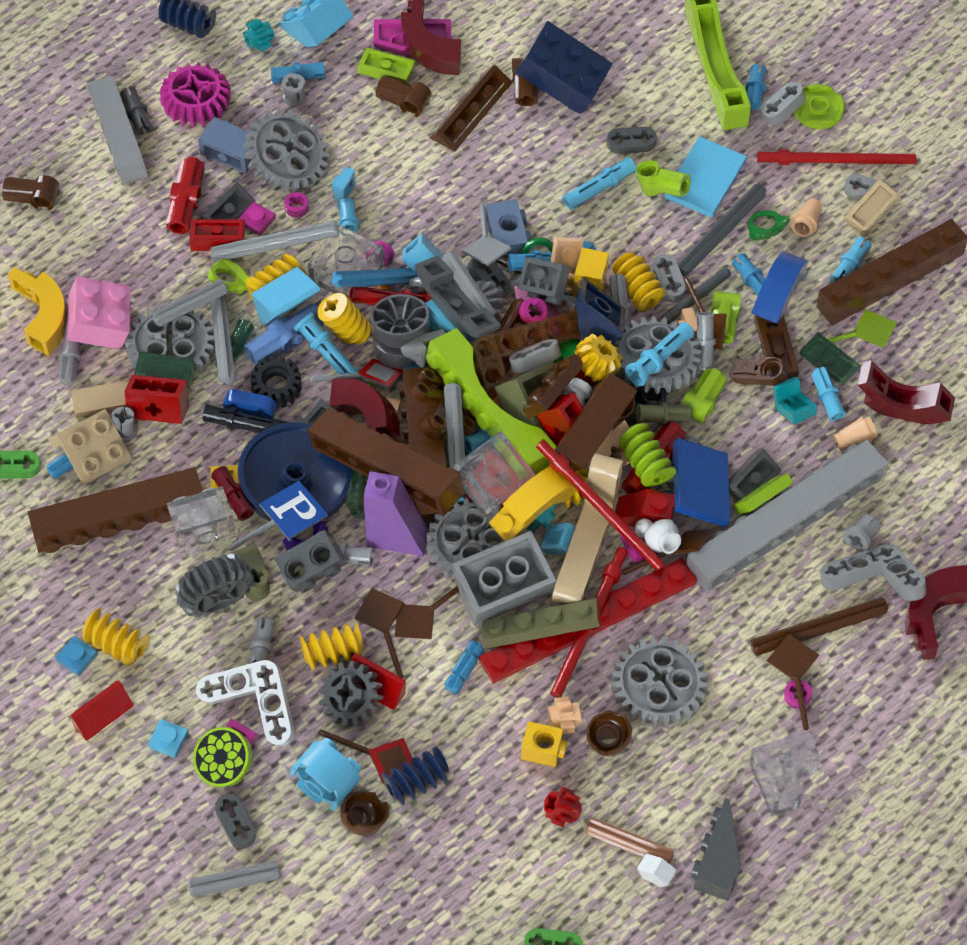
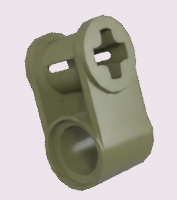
M253 544L228 553V555H241L252 570L254 584L249 588L250 591L245 594L247 598L252 601L265 599L270 592L269 577L257 545Z

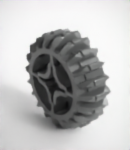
M222 554L218 558L212 557L209 561H203L199 566H194L192 571L186 572L185 577L178 581V585L175 587V594L180 607L183 608L188 616L200 617L203 615L207 617L211 613L217 614L222 609L226 610L228 606L235 605L237 600L243 599L244 594L250 591L249 588L254 584V577L249 564L246 563L241 555L229 554L226 556Z

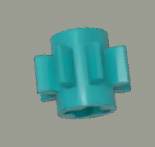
M254 19L246 23L248 30L243 32V38L250 49L256 48L262 52L272 47L270 40L274 39L275 35L267 21L261 22V19Z

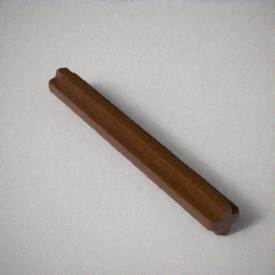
M880 597L754 638L750 643L751 649L757 656L774 651L788 634L800 642L884 615L888 611V605L885 599Z

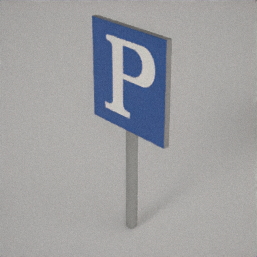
M297 481L259 504L272 521L229 545L228 549L230 551L236 549L275 525L289 540L328 517V514L302 483Z

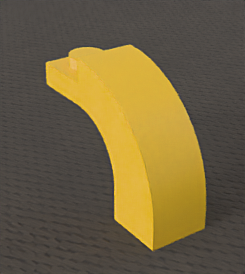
M13 267L8 273L11 288L33 300L40 307L35 318L24 329L27 344L50 356L64 337L66 308L62 292L57 283L46 273L42 272L36 279L30 272H23Z
M549 466L515 491L503 503L504 507L493 517L489 524L504 541L519 536L545 510L558 502L569 500L577 489L561 473L557 474ZM576 471V473L586 482L587 480L581 475V473L579 471Z

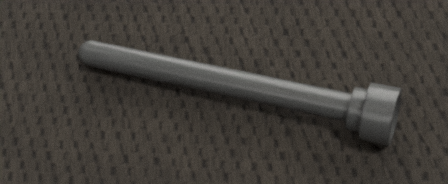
M721 269L695 289L699 300L729 278L731 275L730 269ZM691 294L660 316L657 322H661L665 317L667 318V324H669L681 315L682 309L693 306L695 302Z

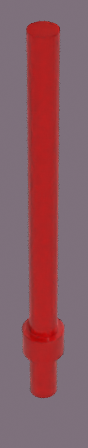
M778 149V152H757V162H778V165H789V163L916 164V154L790 152L789 149Z
M544 439L535 446L550 462L549 466L557 474L561 473L656 571L664 565V562L576 473L569 465L570 461L562 453L559 455Z
M623 547L617 548L611 563L606 565L602 573L603 580L595 595L599 604V613H601L613 584L618 583L622 574L621 567L628 554V550ZM593 628L578 632L550 692L553 697H562Z

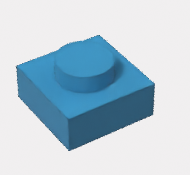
M74 636L55 658L61 665L77 676H80L98 656V653L95 649Z

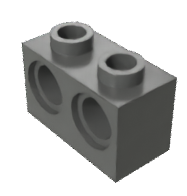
M326 530L319 532L274 558L288 587L295 592L300 591L301 593L313 589L317 585L316 582L324 577L328 579L336 576L342 571L341 567L347 564L333 535ZM328 549L330 551V558L326 563L321 564L319 556L322 551ZM300 564H304V574L300 578H296L294 575L295 568Z

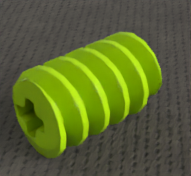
M639 423L632 426L621 436L619 447L624 451L625 457L630 460V465L635 469L636 475L641 478V483L645 487H656L673 478L676 474V469L669 467L671 464L669 458H663L665 451L658 449L660 443L658 440H653L655 435L652 431H647L649 425L647 423Z

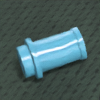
M350 198L341 199L338 203L340 214L338 226L346 234L354 233L360 224L359 219L356 217L355 202Z

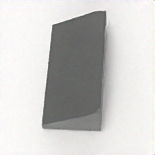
M236 182L199 219H238L255 200Z
M765 449L755 451L729 478V495L737 501L774 478L781 471L780 467Z

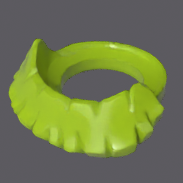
M220 259L209 269L208 278L211 282L220 279L216 273H227L235 278L234 282L222 280L227 286V291H235L236 295H239L247 290L246 279L248 275L237 263L229 259Z

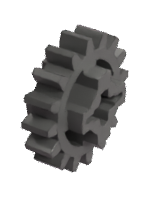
M350 661L348 666L346 663L341 662L338 667L339 671L333 668L329 669L330 679H321L326 684V687L318 689V693L324 695V699L319 701V705L328 707L323 714L325 716L334 715L332 718L333 723L339 724L342 722L343 726L351 727L353 723L354 725L362 726V718L371 721L373 719L370 713L371 710H380L379 706L375 703L376 700L383 699L382 695L377 694V690L383 686L382 683L374 682L378 675L375 672H368L369 666L363 664L359 666L357 662ZM363 681H364V683H365V685H366L367 690H366L365 687L362 685ZM353 692V696L348 697V693Z

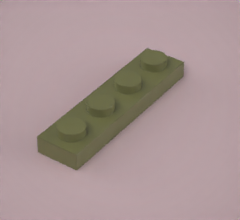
M597 598L483 620L482 642L484 647L487 649L600 627Z

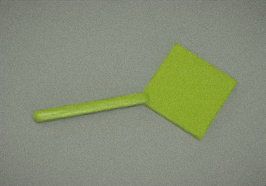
M865 309L853 332L805 345V348L810 349L851 337H858L884 348L897 322Z

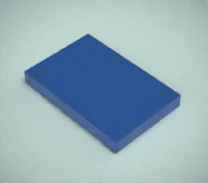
M677 438L673 442L674 468L676 469V474L674 475L675 512L726 527L730 523L728 454Z

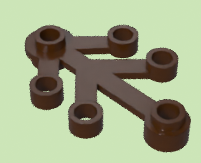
M424 368L417 376L419 382L411 389V394L416 400L421 402L424 400L439 401L434 414L427 416L421 423L422 432L428 438L437 440L446 431L447 425L445 420V383L440 375H436L429 368ZM432 385L441 386L443 390L429 389V387ZM462 406L464 435H469L476 428L474 423L476 418L469 410Z

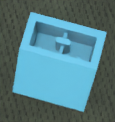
M301 0L302 4L298 8L293 7L283 14L284 19L277 23V25L304 46L313 47L318 46L354 16L344 0Z

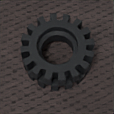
M275 356L270 357V362H267L264 358L261 360L262 366L257 363L254 366L255 371L252 370L251 372L252 393L270 397L277 404H281L282 408L287 407L288 401L290 404L294 403L295 397L298 398L300 396V390L302 389L301 374L298 366H293V361L290 359L285 363V358L282 356L279 357V361H275ZM273 376H281L287 381V384L279 389H271L265 385L266 381Z

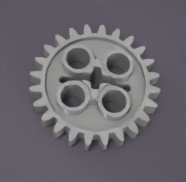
M277 109L274 115L271 111H268L264 117L260 115L256 122L252 123L249 128L250 130L245 136L247 141L243 148L248 149L244 157L252 159L248 168H257L254 174L255 177L264 176L262 184L271 181L273 190L277 185H281L282 192L284 193L290 186L294 193L299 189V186L302 190H306L309 184L314 185L317 182V178L322 177L324 174L323 170L328 166L326 160L330 154L324 151L329 144L321 142L325 134L316 133L318 125L312 127L309 125L310 117L303 121L301 120V112L296 117H293L291 109H288L285 115H283L280 109ZM274 132H278L282 137H278ZM299 142H302L303 144H305V146H306L307 148L302 147V146L299 144ZM267 154L272 155L275 160L270 159ZM291 164L296 165L299 170L293 168Z
M157 304V310L162 308L160 304ZM147 308L148 315L146 317L138 314L139 323L131 322L132 330H129L128 340H125L128 359L131 360L132 367L138 368L139 375L147 372V376L151 377L157 376L170 379L178 377L180 380H184V375L188 374L191 378H195L194 370L203 372V363L210 364V355H215L213 327L210 326L209 318L203 319L202 311L194 314L193 310L158 327L152 318L153 310ZM169 324H172L173 362H169Z
M652 316L651 322H647L644 317H641L640 324L631 320L630 327L624 325V334L613 344L614 347L619 348L617 353L623 357L617 376L625 375L624 382H631L626 376L625 367L630 363H635L640 359V354L644 350L653 349L676 329L677 321L669 325L667 324V318L664 317L661 322H657L656 317ZM694 335L663 361L660 371L652 373L648 377L647 382L643 385L646 393L650 387L655 389L656 394H659L660 388H665L668 393H671L672 386L680 390L682 382L689 385L691 377H696L701 362V350H698L699 342L693 341Z
M464 498V505L460 506L456 502L453 505L452 511L447 512L444 516L435 514V523L429 524V533H427V553H431V563L437 562V571L445 569L446 579L454 574L452 563L495 546L488 544L490 541H496L499 544L505 542L489 524L493 517L501 510L500 504L492 509L491 500H488L484 505H480L479 498L475 499L474 504H470L469 500ZM471 522H479V523H481V524H480V525H477V526H474V525H471L470 523H471ZM449 538H457V539H459V540H458V541H455V542H451V541H448L447 539H449Z
M651 636L650 644H646L644 640L639 639L638 649L630 644L628 648L629 654L621 652L620 661H615V671L612 672L611 678L614 681L611 690L616 692L615 702H623L621 711L631 710V720L640 716L642 726L648 720H651L654 729H656L658 722H663L664 727L668 729L669 721L671 720L679 726L681 716L690 720L691 711L698 713L700 709L699 703L705 702L706 695L704 693L708 689V683H705L708 673L702 672L704 662H696L698 653L695 652L688 655L689 645L687 644L681 649L678 648V639H675L671 645L667 644L666 636L662 638L661 643H657L654 636ZM665 661L668 665L659 666L655 662ZM642 677L645 681L636 682L632 678ZM683 682L687 686L680 688L674 685V683ZM660 698L664 703L656 704L651 699Z

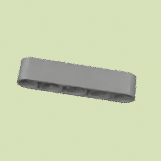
M110 76L87 82L97 116L99 115L103 134L107 138L109 151L114 158L115 168L121 178V185L148 178L140 149L114 77Z

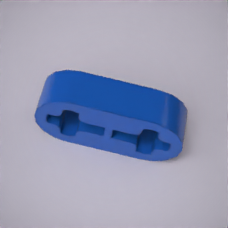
M236 389L228 390L223 402L224 408H238L240 412L271 419L274 418L278 406L277 402L270 397Z

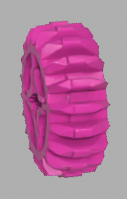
M187 62L186 68L177 66L176 72L169 71L168 78H163V86L160 89V101L167 116L171 115L173 122L179 120L181 125L184 126L187 121H190L192 128L195 122H200L204 127L205 120L211 122L215 116L222 118L223 111H228V103L231 100L230 84H228L225 75L220 74L218 68L211 69L209 63L201 67L199 62H197L196 66H190Z

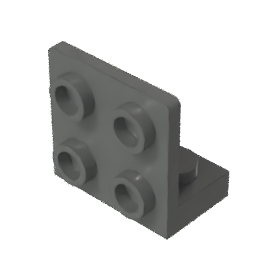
M525 257L518 289L528 291L527 297L543 300L544 296H546V302L562 306L563 302L566 301L565 307L577 310V298L564 294L570 267Z

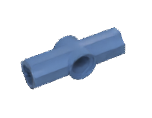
M309 304L289 318L282 316L272 321L265 333L244 345V351L254 365L257 363L261 365L262 359L265 358L268 361L271 356H276L282 351L288 353V349L295 345L299 346L304 336L300 331L296 332L294 327L305 316L312 312L315 315L314 319L320 326L325 325L318 317V307L315 304Z

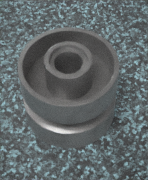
M397 294L383 298L374 305L371 311V327L374 355L379 362L395 369H404V367L417 365L411 358L403 355L401 348L411 340L430 333L429 309L421 299L411 295Z

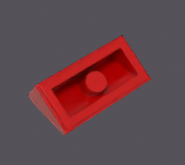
M191 219L189 237L191 251H211L213 246L245 240V219Z
M355 653L351 661L357 662L359 666L361 664L369 666L368 672H375L378 675L374 682L382 683L383 687L377 690V694L382 695L383 699L376 701L392 710L396 709L405 695V679ZM363 681L362 685H363V686L365 687V689L367 690L366 685H365V683H364V681Z
M119 680L115 681L71 714L73 726L88 741L131 709L133 703Z

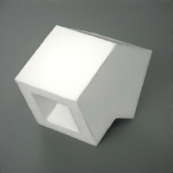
M649 854L645 855L637 869L642 878L659 887L668 886L676 872V869L664 859Z

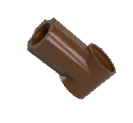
M512 58L515 104L520 106L537 104V87L515 73L523 58Z
M386 75L380 78L375 91L377 98L400 106L403 112H411L415 114V117L420 116L432 96L431 90L423 83L413 82L409 85Z
M47 175L38 176L36 180L7 177L3 182L2 197L5 201L29 203L35 209L45 207L48 210H52L59 189V182Z

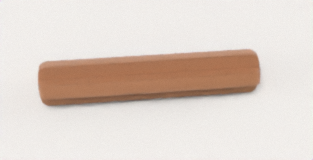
M591 818L586 826L587 835L641 857L649 854L662 858L669 864L672 860V849L599 819Z

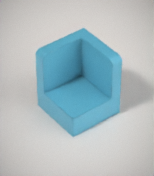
M423 233L402 250V260L413 271H416L415 264L435 256L440 258L444 256Z

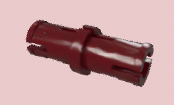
M226 466L216 468L211 473V478L221 490L222 499L230 504L240 521L249 519L254 514L255 509L244 496L242 487L235 482Z

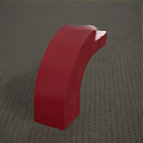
M408 0L407 12H401L402 38L409 54L419 64L429 70L442 74L459 75L461 39L441 38L430 33L423 23L425 0Z
M872 360L862 362L857 385L866 393L864 403L872 410L884 416L920 424H937L951 421L955 397L941 382L926 386L904 385L891 379Z
M349 378L332 380L330 407L339 413L344 412L347 415L363 414L366 424L372 430L382 435L387 434L390 437L400 436L399 419L396 410L385 396L360 380Z
M967 565L947 567L932 573L925 578L926 595L919 600L910 601L905 619L906 635L914 634L916 651H921L923 660L935 659L938 650L932 615L946 605L967 603Z

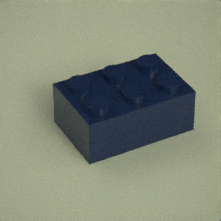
M547 20L534 38L515 73L574 112L582 114L592 102L613 63Z

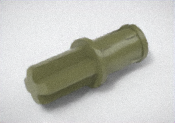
M661 402L660 405L637 404L638 406L635 408V418L640 423L660 422V424L665 425L671 421L688 422L692 417V409L688 405H667V403Z

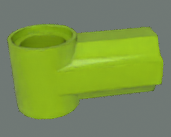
M653 160L644 161L636 168L641 189L647 196L665 193L686 197L690 191L691 177L689 174L662 169Z
M714 291L711 313L727 314L723 344L733 343L736 318L739 316L741 294Z
M715 368L705 369L693 390L687 391L680 405H688L692 409L691 418L705 424V418L708 413L711 414L713 412L715 401L725 387L727 378L724 377L721 371Z

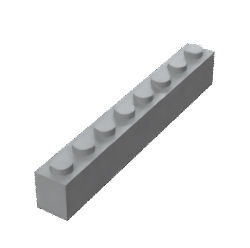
M868 440L863 441L859 445H851L842 456L837 459L831 458L816 473H808L799 484L794 487L789 486L785 488L777 498L771 502H764L748 517L744 515L737 519L731 528L726 531H718L699 551L689 552L687 555V566L697 579V582L708 593L885 477L889 463Z

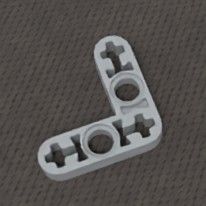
M890 544L880 545L828 563L820 570L822 586L830 590L841 589L881 574L905 600H919L927 592L924 576L896 546ZM860 565H864V566H865V567H862V568H855L856 566H860Z

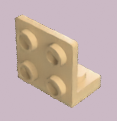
M106 409L48 438L53 449L60 445L62 446L82 484H87L131 460V456Z

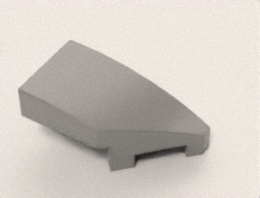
M443 329L424 334L405 344L401 348V352L405 357L411 358L418 366L423 368L427 361L426 354L429 342L445 334Z

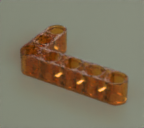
M577 311L484 335L470 342L473 347L475 373L487 395L493 401L494 398L499 400L494 387L508 381L502 359L544 340L554 339L559 344L566 340L580 338V331L577 325ZM553 325L558 328L559 336L554 334L552 330ZM528 331L534 335V343L529 340ZM503 338L509 341V350L504 347ZM478 344L484 347L485 357L479 354ZM486 371L492 374L493 383L487 381Z

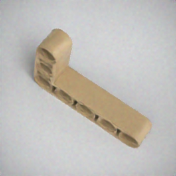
M595 453L591 461L587 484L613 510L614 507L616 508L623 460ZM586 499L552 595L553 603L564 605L585 599L610 527V523Z

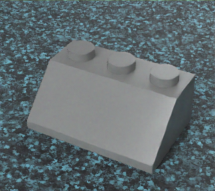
M532 531L452 563L462 602L474 626L483 623V620L495 618L552 594L556 584V579Z

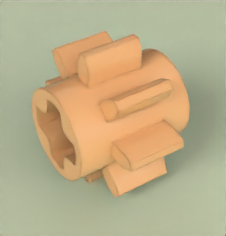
M568 696L554 698V706L547 708L550 726L563 729V735L575 733V725L581 724L578 702L571 703Z

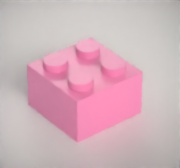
M77 276L68 294L67 340L108 348H122L130 329L131 286Z

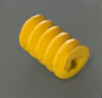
M629 252L623 254L614 262L612 271L615 275L622 274L626 277L627 295L632 300L634 306L638 308V311L645 312L662 301L667 292L664 288H661V282L656 280L655 273L650 271L651 267L645 263L646 259L644 256H635V253Z
M284 254L281 256V260L276 259L273 261L272 266L267 265L263 271L256 272L254 277H248L246 279V288L253 300V292L292 269L298 267L306 275L307 273L293 256Z
M334 293L320 303L317 311L319 319L323 321L343 344L355 343L359 345L369 338L371 334L369 320L365 318L345 294Z
M102 609L94 610L85 622L82 632L83 641L87 644L92 643L94 648L102 649L103 653L112 655L115 660H121L122 664L126 666L134 664L147 649L150 636L146 634L139 640L140 630L135 629L129 634L131 625L126 623L119 629L121 625L119 618L114 619L110 623V613L107 612L100 618Z
M355 622L354 631H352L348 624L343 625L342 634L337 627H333L331 637H329L325 630H321L319 640L313 632L309 633L308 642L305 641L302 635L299 636L305 664H308L312 671L316 670L317 661H320L322 666L327 668L328 658H331L335 665H339L340 655L347 662H350L351 653L353 652L362 656L363 643L357 622Z

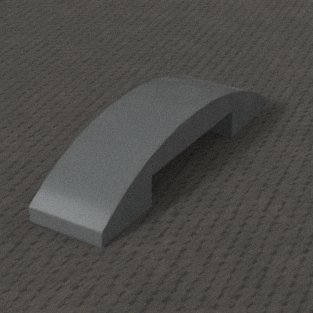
M439 256L415 264V270L427 293L441 312L457 328L475 338L501 329V324L486 308L479 310L452 281L454 272Z

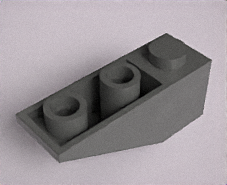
M725 798L721 808L715 807L710 824L715 825L712 835L705 834L700 849L705 854L702 861H695L690 877L695 879L693 889L729 901L741 863L730 800Z

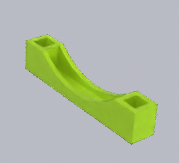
M686 0L685 14L722 130L747 127L751 105L745 87L736 77L729 60L717 1Z
M455 328L431 340L426 354L429 366L438 372L443 378L445 385L456 383L461 386L462 406L472 413L480 428L486 430L491 436L495 446L506 454L513 468L520 471L525 479H528L549 467L550 462L535 446L542 439L553 449L556 448L555 444L541 428L526 424L512 417L487 395L475 373L473 347L462 333Z

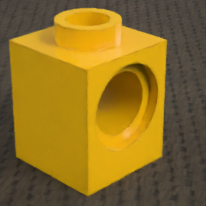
M528 721L521 747V760L556 767L558 758L564 759L568 741L563 740V729ZM546 742L552 746L544 749L539 747L538 744Z

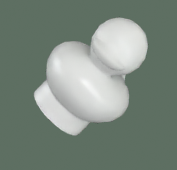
M643 518L635 524V533L639 537L645 538L644 541L647 546L655 552L671 554L681 544L678 528L672 520L662 519L653 523L651 520Z

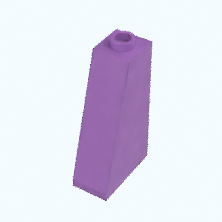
M370 472L364 493L367 547L424 556L429 529L399 476Z

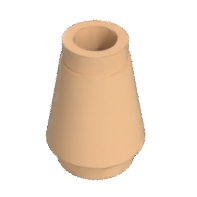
M809 199L793 216L791 220L792 229L797 235L807 237L817 230L822 204L819 200Z
M860 417L833 435L835 442L839 445V450L849 448L853 444L859 445L865 440L872 443V440L878 437L870 417L865 419Z

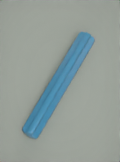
M411 268L336 271L332 274L333 279L331 283L336 285L337 288L407 285L412 277H417L418 274Z

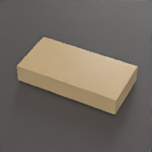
M879 179L847 213L844 221L865 236L899 200L900 194Z
M127 381L71 390L75 417L94 415L104 409L107 412H112L118 407H124L125 409L124 391L127 387Z

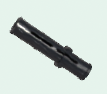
M210 404L205 405L202 417L204 422L221 424L226 426L227 429L233 430V428H238L260 433L271 426L289 423L288 421L238 411V408L231 407L227 409Z

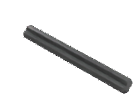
M759 183L755 184L677 263L683 276H687L766 196L765 187Z

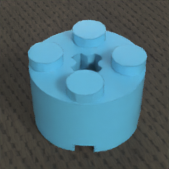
M324 738L322 741H314L290 768L289 772L291 777L295 774L297 775L299 781L296 785L303 793L319 804L325 800L331 804L330 810H336L360 782L358 773L361 771V766L350 757L345 758L338 751L337 745L332 740Z

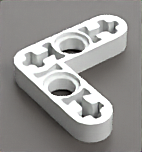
M262 660L205 676L197 683L196 693L198 698L209 704L220 703L256 693L267 740L278 746H285L293 740L295 729L282 671L277 664L268 660ZM266 667L274 671V674L269 676L270 685L277 686L278 689H269L267 680L261 678V674L265 673ZM238 674H243L246 678L245 687L241 690H234L232 679ZM209 683L214 686L224 685L226 690L218 689L213 691V697L205 694V690L209 688ZM272 695H278L281 700V705L276 711H269L266 707V701ZM284 714V718H278L280 727L286 728V732L282 734V739L280 740L279 737L273 736V732L278 730L277 723L274 720H269V717H279Z

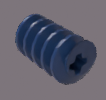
M161 0L158 14L161 22L169 23L170 26L178 27V29L186 31L191 35L195 34L198 38H204L214 27L216 20L215 9L209 12L208 6L203 5L200 8L199 2L195 1L191 4V0Z
M437 746L433 747V755L425 751L422 753V760L415 756L411 759V765L407 762L401 763V771L396 767L391 768L390 777L384 772L381 773L388 792L401 805H405V794L412 800L416 799L415 789L417 788L423 795L426 794L427 783L433 789L438 788L437 778H440L444 784L448 783L447 773H449V767L444 755Z

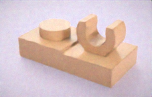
M554 237L551 262L570 267L564 293H573L574 274L583 247V241L580 238Z

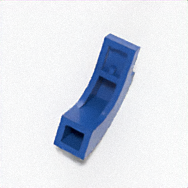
M782 251L771 266L751 313L772 322L781 323L795 288L800 281H805L809 271L806 270L809 261Z

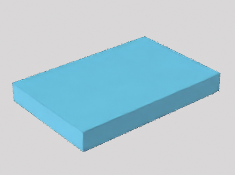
M699 136L678 172L690 175V191L686 197L664 194V198L713 218L746 163L747 156Z

